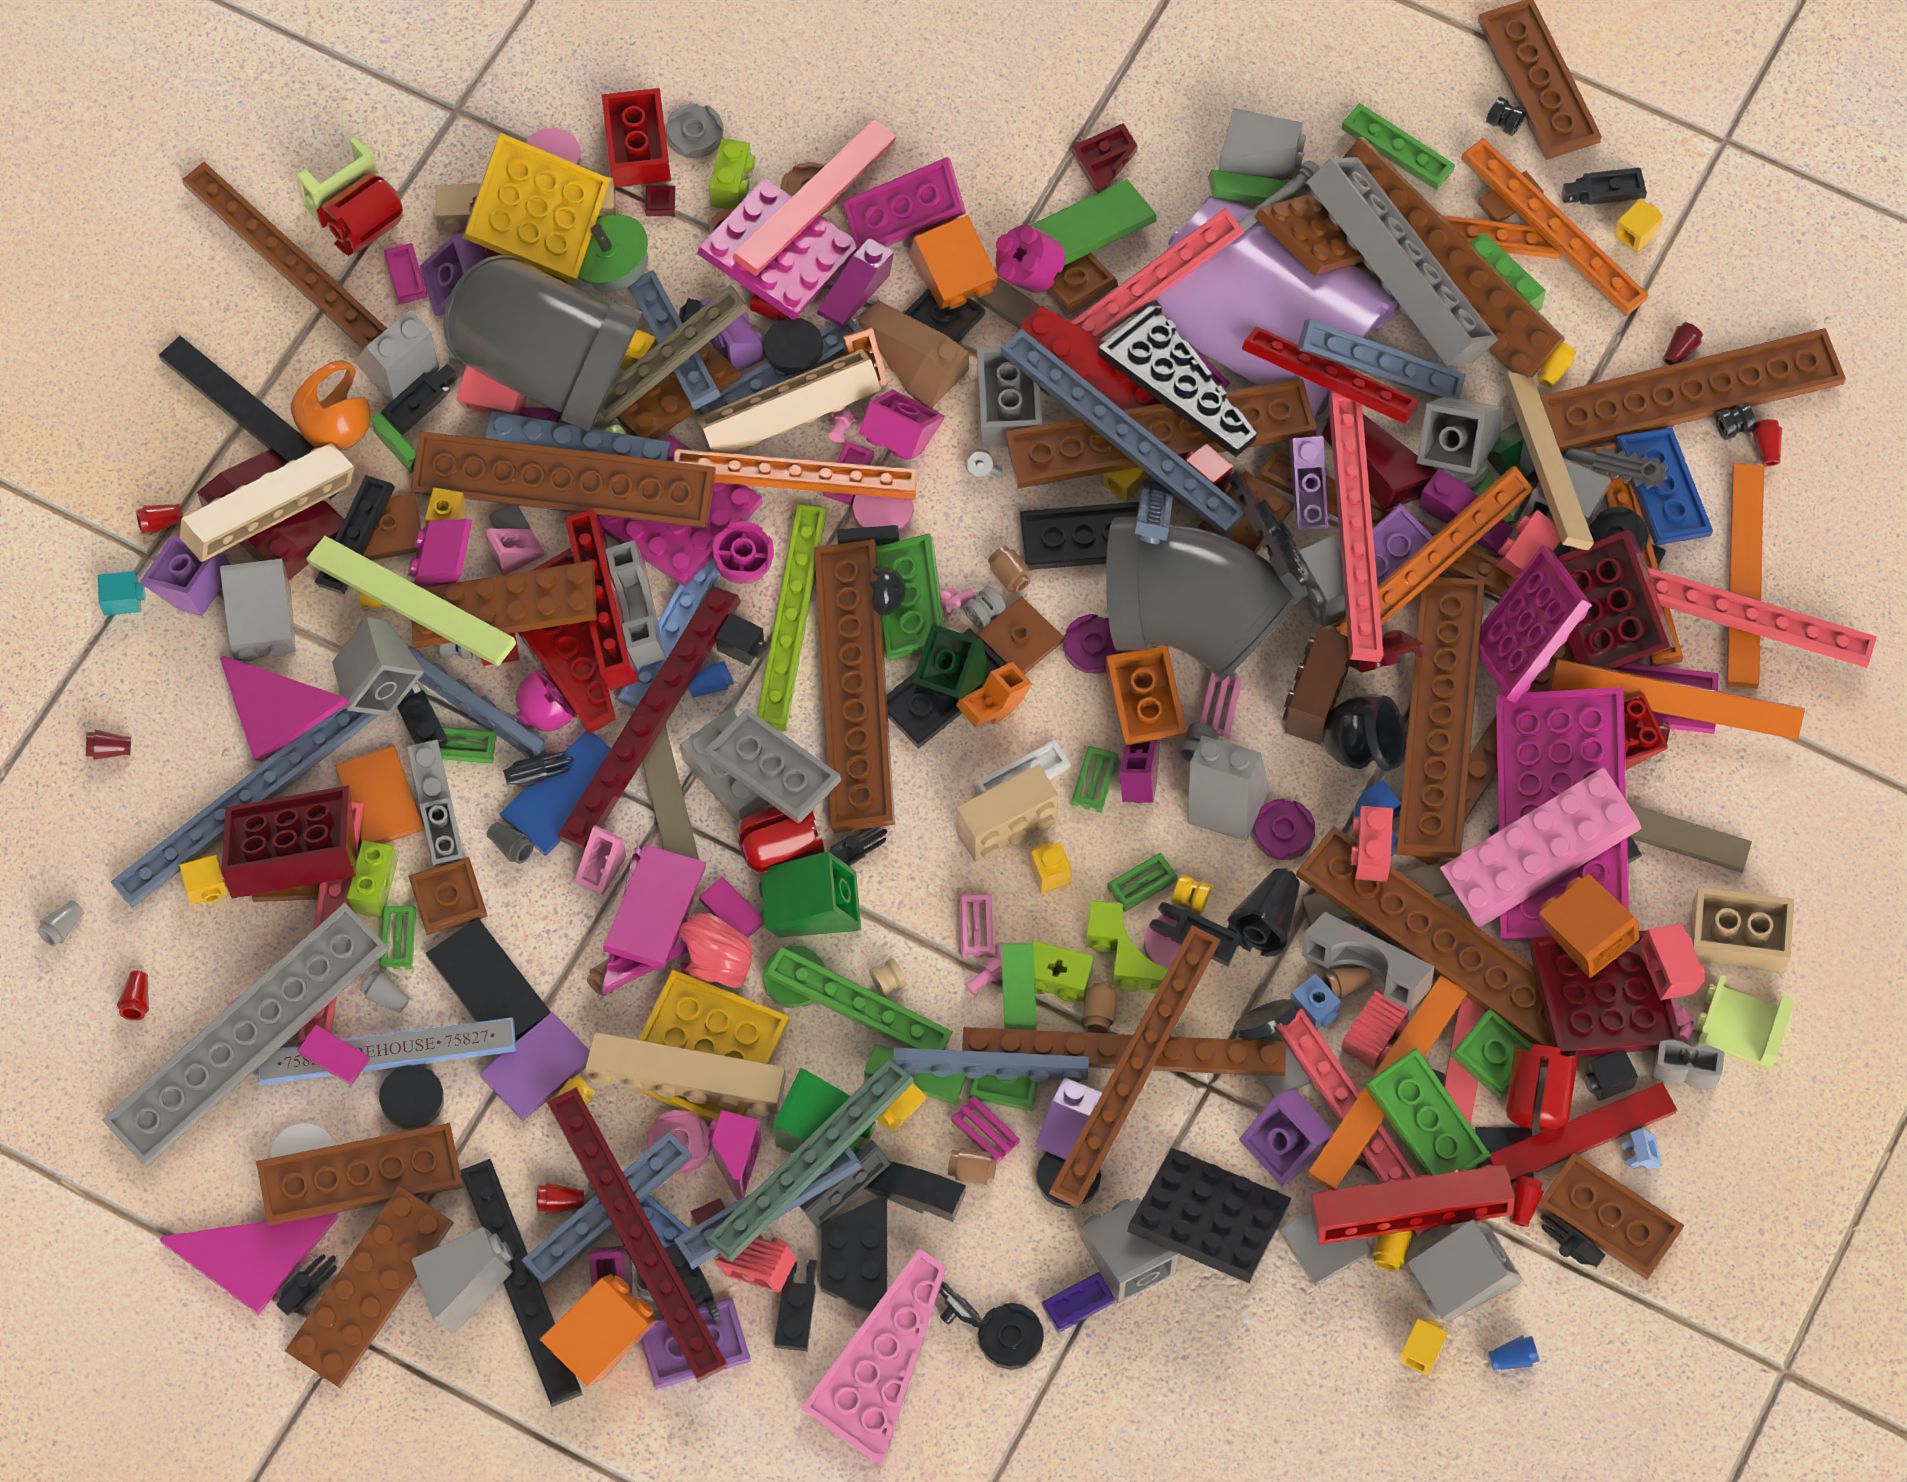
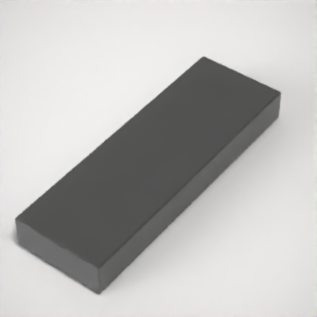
M873 1140L856 1154L862 1166L860 1170L799 1205L818 1229L891 1164Z

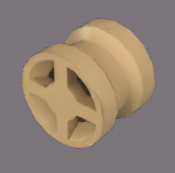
M893 958L887 960L884 966L880 968L874 967L869 970L874 985L884 998L891 994V990L895 988L902 989L907 986L904 974Z

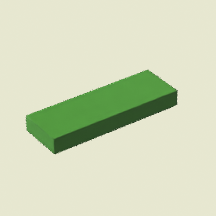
M1211 169L1208 175L1214 198L1259 205L1289 182ZM1293 193L1284 201L1297 198L1296 193Z
M1033 942L1001 943L1004 1029L1037 1030Z
M874 1044L864 1076L870 1078L888 1059L893 1061L894 1049ZM919 1072L918 1075H914L912 1078L913 1083L926 1096L956 1105L966 1076L965 1074H952L949 1077H937L932 1073Z

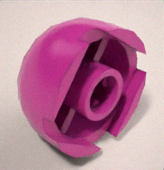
M747 521L733 522L715 536L712 547L714 566L719 574L729 582L740 585L754 583L762 579L771 567L774 556L773 540L762 531V527L758 524Z
M538 669L526 676L516 691V703L520 709L516 715L527 728L533 725L541 731H555L567 725L575 717V714L564 698L554 689L556 687L552 681Z

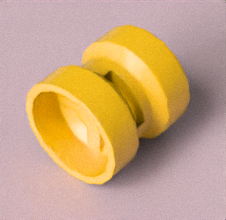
M1182 873L1171 902L1180 906L1186 904L1193 911L1202 914L1213 885L1204 881L1198 883L1193 880L1192 876Z

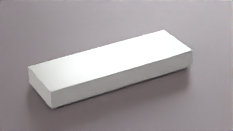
M1054 739L974 783V788L980 795L1040 764L1050 780L1070 769L1071 763Z

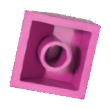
M891 390L870 401L858 433L866 437L870 444L880 447L884 446L892 450L893 455L896 457L911 460L922 454L943 422L945 415L895 390Z
M466 518L429 521L423 531H417L413 543V548L417 549L416 558L413 557L411 559L407 575L412 576V583L421 588L456 583L462 574L473 520Z
M721 1110L718 1120L713 1119L708 1133V1138L711 1139L710 1149L713 1150L715 1162L736 1200H741L745 1196L762 1143L760 1124L757 1119Z

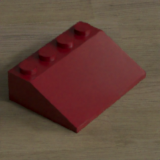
M269 449L219 473L197 491L202 508L210 504L214 499L222 498L234 492L238 487L248 485L260 479L265 473H272L284 467L286 463ZM322 500L239 544L257 561L282 559L288 580H291L309 564L306 558L324 536L335 540L344 518L325 500Z
M1625 530L1594 542L1589 550L1576 549L1557 557L1592 604L1585 618L1577 623L1568 637L1577 663L1614 670L1677 647L1634 531Z
M349 785L226 807L221 873L232 899L356 877L357 852Z

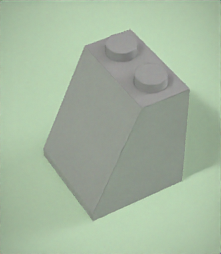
M1233 108L1220 157L1219 170L1279 180L1293 179L1295 167L1298 168L1302 165L1304 157L1303 150L1306 135L1301 134L1303 122Z
M411 309L368 344L354 361L390 403L424 372L428 374L431 371L435 373L439 370L431 331Z
M1448 396L1427 403L1417 463L1476 475L1499 438L1504 407Z
M1563 458L1589 528L1604 500L1611 479ZM1539 481L1532 492L1524 515L1530 517L1538 510L1554 522ZM1560 541L1553 552L1558 557L1577 548L1563 545Z
M274 559L220 566L229 644L234 660L249 661L259 656L267 655L281 657L288 653L296 652L291 586L283 560Z
M366 617L358 625L355 633L341 647L340 652L332 661L340 694L349 700V703L344 706L346 710L390 716L425 672L388 620Z
M1202 735L1190 761L1188 824L1247 841L1270 789L1261 753Z
M1139 1197L1132 1201L1129 1199L1122 1200L1113 1206V1211L1103 1216L1095 1214L1086 1219L1083 1223L1084 1225L1081 1226L1080 1238L1118 1304L1176 1274L1178 1253L1127 1232L1129 1223L1141 1203Z
M1473 1219L1408 1262L1412 1269L1409 1275L1419 1290L1424 1289L1428 1295L1429 1300L1426 1303L1435 1317H1441L1448 1321L1454 1320L1524 1281L1491 1227Z
M481 1227L411 1259L432 1318L451 1333L458 1331L513 1272L509 1261L513 1260V1256L508 1244L505 1241L501 1242L496 1233H490L485 1227Z

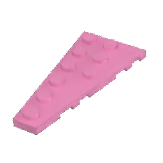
M921 1248L916 1251L801 1406L802 1411L880 1468L883 1467L946 1272V1266Z

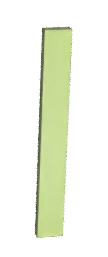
M327 536L322 538L306 558L308 563L497 667L516 645V641L512 636Z

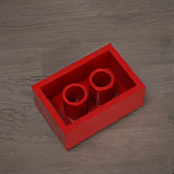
M660 88L601 94L610 172L614 180V187L671 181Z

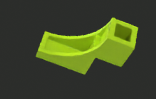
M1091 900L1086 947L1101 953L1110 952L1111 950L1117 951L1113 986L1119 987V989L1126 992H1135L1139 989L1151 991V993L1155 994L1169 968L1149 960L1132 943L1124 926L1123 904Z

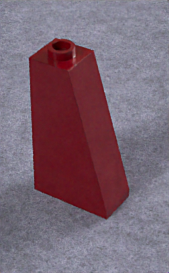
M1363 414L1369 493L1383 510L1396 507L1400 503L1404 504L1421 498L1422 490L1437 470L1432 466L1418 464V455ZM1329 415L1321 435L1332 447Z

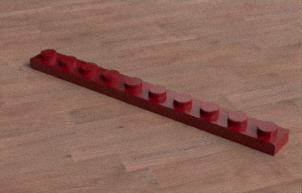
M713 585L711 586L557 836L561 842L585 851L593 827L596 825L602 828L716 643V636L730 613L734 614L741 600L738 594Z
M577 1087L548 1101L549 1109L697 1383L727 1368L724 1357Z

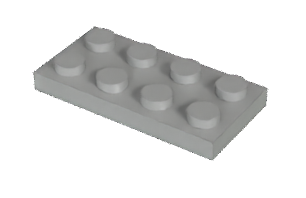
M747 708L704 750L706 758L798 824L841 782L839 773Z

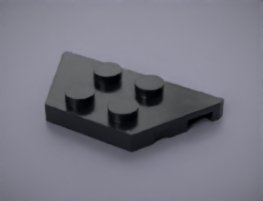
M887 1195L877 1197L823 1223L821 1228V1291L834 1298H841L847 1304L857 1309L862 1308L869 1312L873 1311L887 1292Z

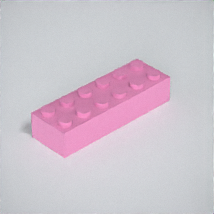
M1605 767L1440 867L1474 924L1481 928L1642 828L1635 813Z

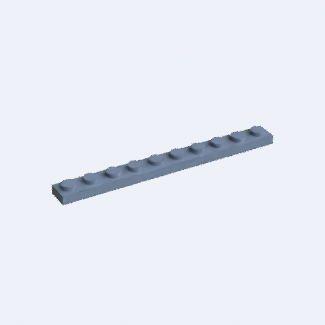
M1023 329L1001 347V354L1222 535L1226 536L1246 517L1243 508Z
M1145 480L1141 492L1135 534L1141 535L1140 540L1144 542L1159 544L1160 540H1167L1173 494L1161 484Z
M342 707L284 746L111 881L112 886L133 908L181 871L180 864L195 860L224 837L226 807L273 799L379 715L348 711L345 707Z

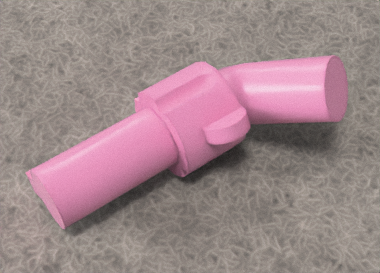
M847 407L841 411L831 413L834 419L829 438L834 442L840 441L843 443L845 440L843 433L850 428L852 422H856L858 419Z
M945 588L940 589L942 607L946 609L949 615L954 608L963 606L970 599H976L971 588L957 595L954 588H949L948 590Z
M1006 942L997 943L995 945L997 959L989 958L984 971L965 983L968 991L975 997L978 996V990L991 981L995 983L1002 978L1001 943Z
M1671 998L1681 1040L1687 1044L1693 1032L1696 1031V1026L1693 1025L1694 1021L1688 1011L1681 1008L1676 998Z

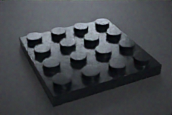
M1171 1147L1133 1215L1127 1232L1250 1284L1289 1208L1292 1198L1281 1194L1277 1190L1262 1186L1246 1177H1241L1215 1164H1210Z

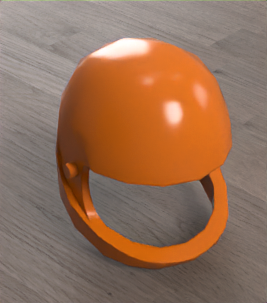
M344 360L333 361L319 368L301 385L291 401V414L295 425L304 439L315 448H321L331 442L339 451L351 448L364 438L370 427L368 400L364 397L347 399V393L352 386L356 371L352 364ZM346 369L345 375L338 386L324 400L319 402L317 396L318 385L330 374Z

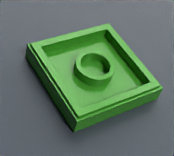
M1489 1008L1449 1056L1499 1098L1509 1087L1514 1046L1518 1044V1050H1531L1532 1044Z
M984 1075L982 1078L972 1079L969 1099L975 1096L979 1101L1032 1111L1039 1082L1032 1081L1029 1077L1002 1080L997 1078V1076Z

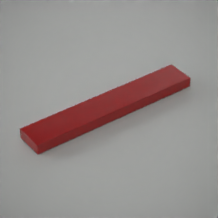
M1255 327L1243 342L1242 350L1403 424H1406L1417 409L1419 400L1336 362L1298 350L1297 344L1259 327Z
M1660 1082L1570 1120L1564 1127L1558 1130L1544 1131L1490 1154L1491 1156L1488 1157L1491 1165H1506L1510 1182L1512 1183L1516 1181L1517 1176L1526 1177L1569 1159L1573 1152L1579 1155L1676 1114L1677 1108L1664 1083Z

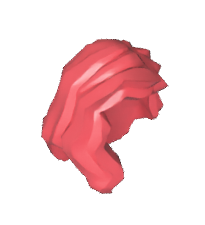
M708 913L691 916V919H688L679 928V936L686 942L691 957L690 963L682 962L680 964L682 973L708 983L715 981L733 988L741 987L752 961L753 950L749 939L717 916Z

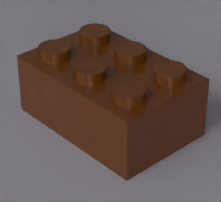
M1319 627L1316 637L1310 636L1304 652L1306 655L1303 663H1300L1294 679L1296 681L1293 690L1290 689L1284 705L1286 709L1282 720L1287 722L1286 734L1321 745L1328 715L1335 708L1350 667L1351 659L1349 657L1348 636Z

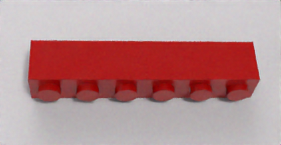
M594 508L564 517L575 564L592 561L595 570L597 620L588 622L600 674L610 691L640 682L637 668L626 647L622 623H624L623 611L610 573L605 550L608 548L602 523Z
M1485 1165L1479 1169L1453 1170L1447 1174L1434 1176L1425 1174L1414 1179L1401 1181L1392 1179L1381 1184L1368 1186L1359 1184L1348 1189L1335 1191L1331 1189L1322 1190L1319 1193L1311 1194V1215L1318 1245L1464 1223L1472 1219L1478 1221L1513 1215L1515 1197L1506 1165Z

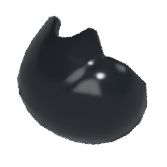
M877 566L872 569V572L877 574L879 578L870 584L874 590L872 597L873 609L879 615L887 616L895 613L901 606L906 594L905 582L896 570Z

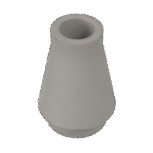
M70 900L65 906L40 920L37 932L51 946L63 943L79 918L84 914V911L78 903Z
M376 970L368 976L360 990L366 995V999L393 1009L399 1014L410 1000V997L405 995L384 972L380 974Z

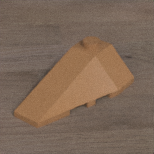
M879 300L858 320L862 329L873 328L878 349L886 359L891 371H894L902 382L905 391L918 402L931 409L969 370V352L945 334Z

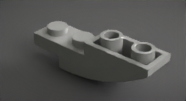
M438 740L407 746L433 866L464 859Z

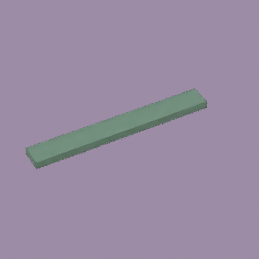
M888 1059L706 1238L708 1244L728 1261L732 1262L914 1082L912 1076Z

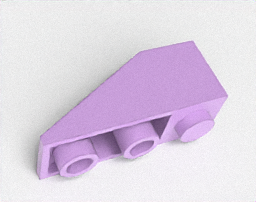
M1323 436L1290 438V467L1297 529L1329 528Z

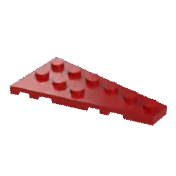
M1041 306L1019 325L1020 330L1023 329L1121 410L1162 404L1097 355L1098 347L1104 343L1103 340L1049 309Z
M571 548L532 570L575 564ZM588 621L517 632L589 735L616 720L608 686L600 674Z

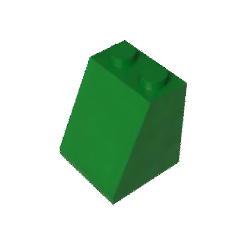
M829 851L768 867L770 870L766 873H760L759 892L763 898L761 920L763 926L777 937L861 930L856 871Z
M800 1068L773 1124L776 1147L794 1153L850 1095L809 1071ZM876 1121L849 1146L855 1155L861 1150L860 1147L864 1138L868 1140L871 1138Z

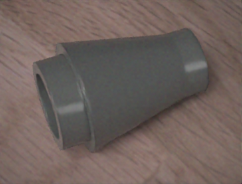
M499 822L492 824L487 831V838L498 847L510 862L521 864L533 852L534 845L530 841L529 836L505 827Z

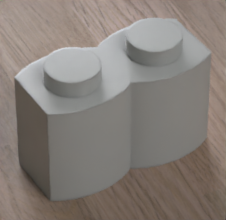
M1677 1040L1661 1041L1654 1056L1652 1077L1667 1084L1685 1082L1687 1085L1697 1089H1713L1717 1087L1721 1078L1725 1053L1712 1046L1700 1045L1691 1047Z

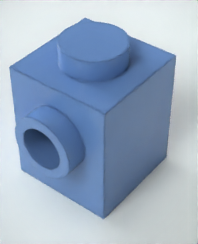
M1314 974L1291 992L1290 1000L1294 1003L1296 1010L1298 1011L1302 1008L1316 1029H1319L1321 1026L1327 1028L1338 1019L1341 1001L1317 974Z

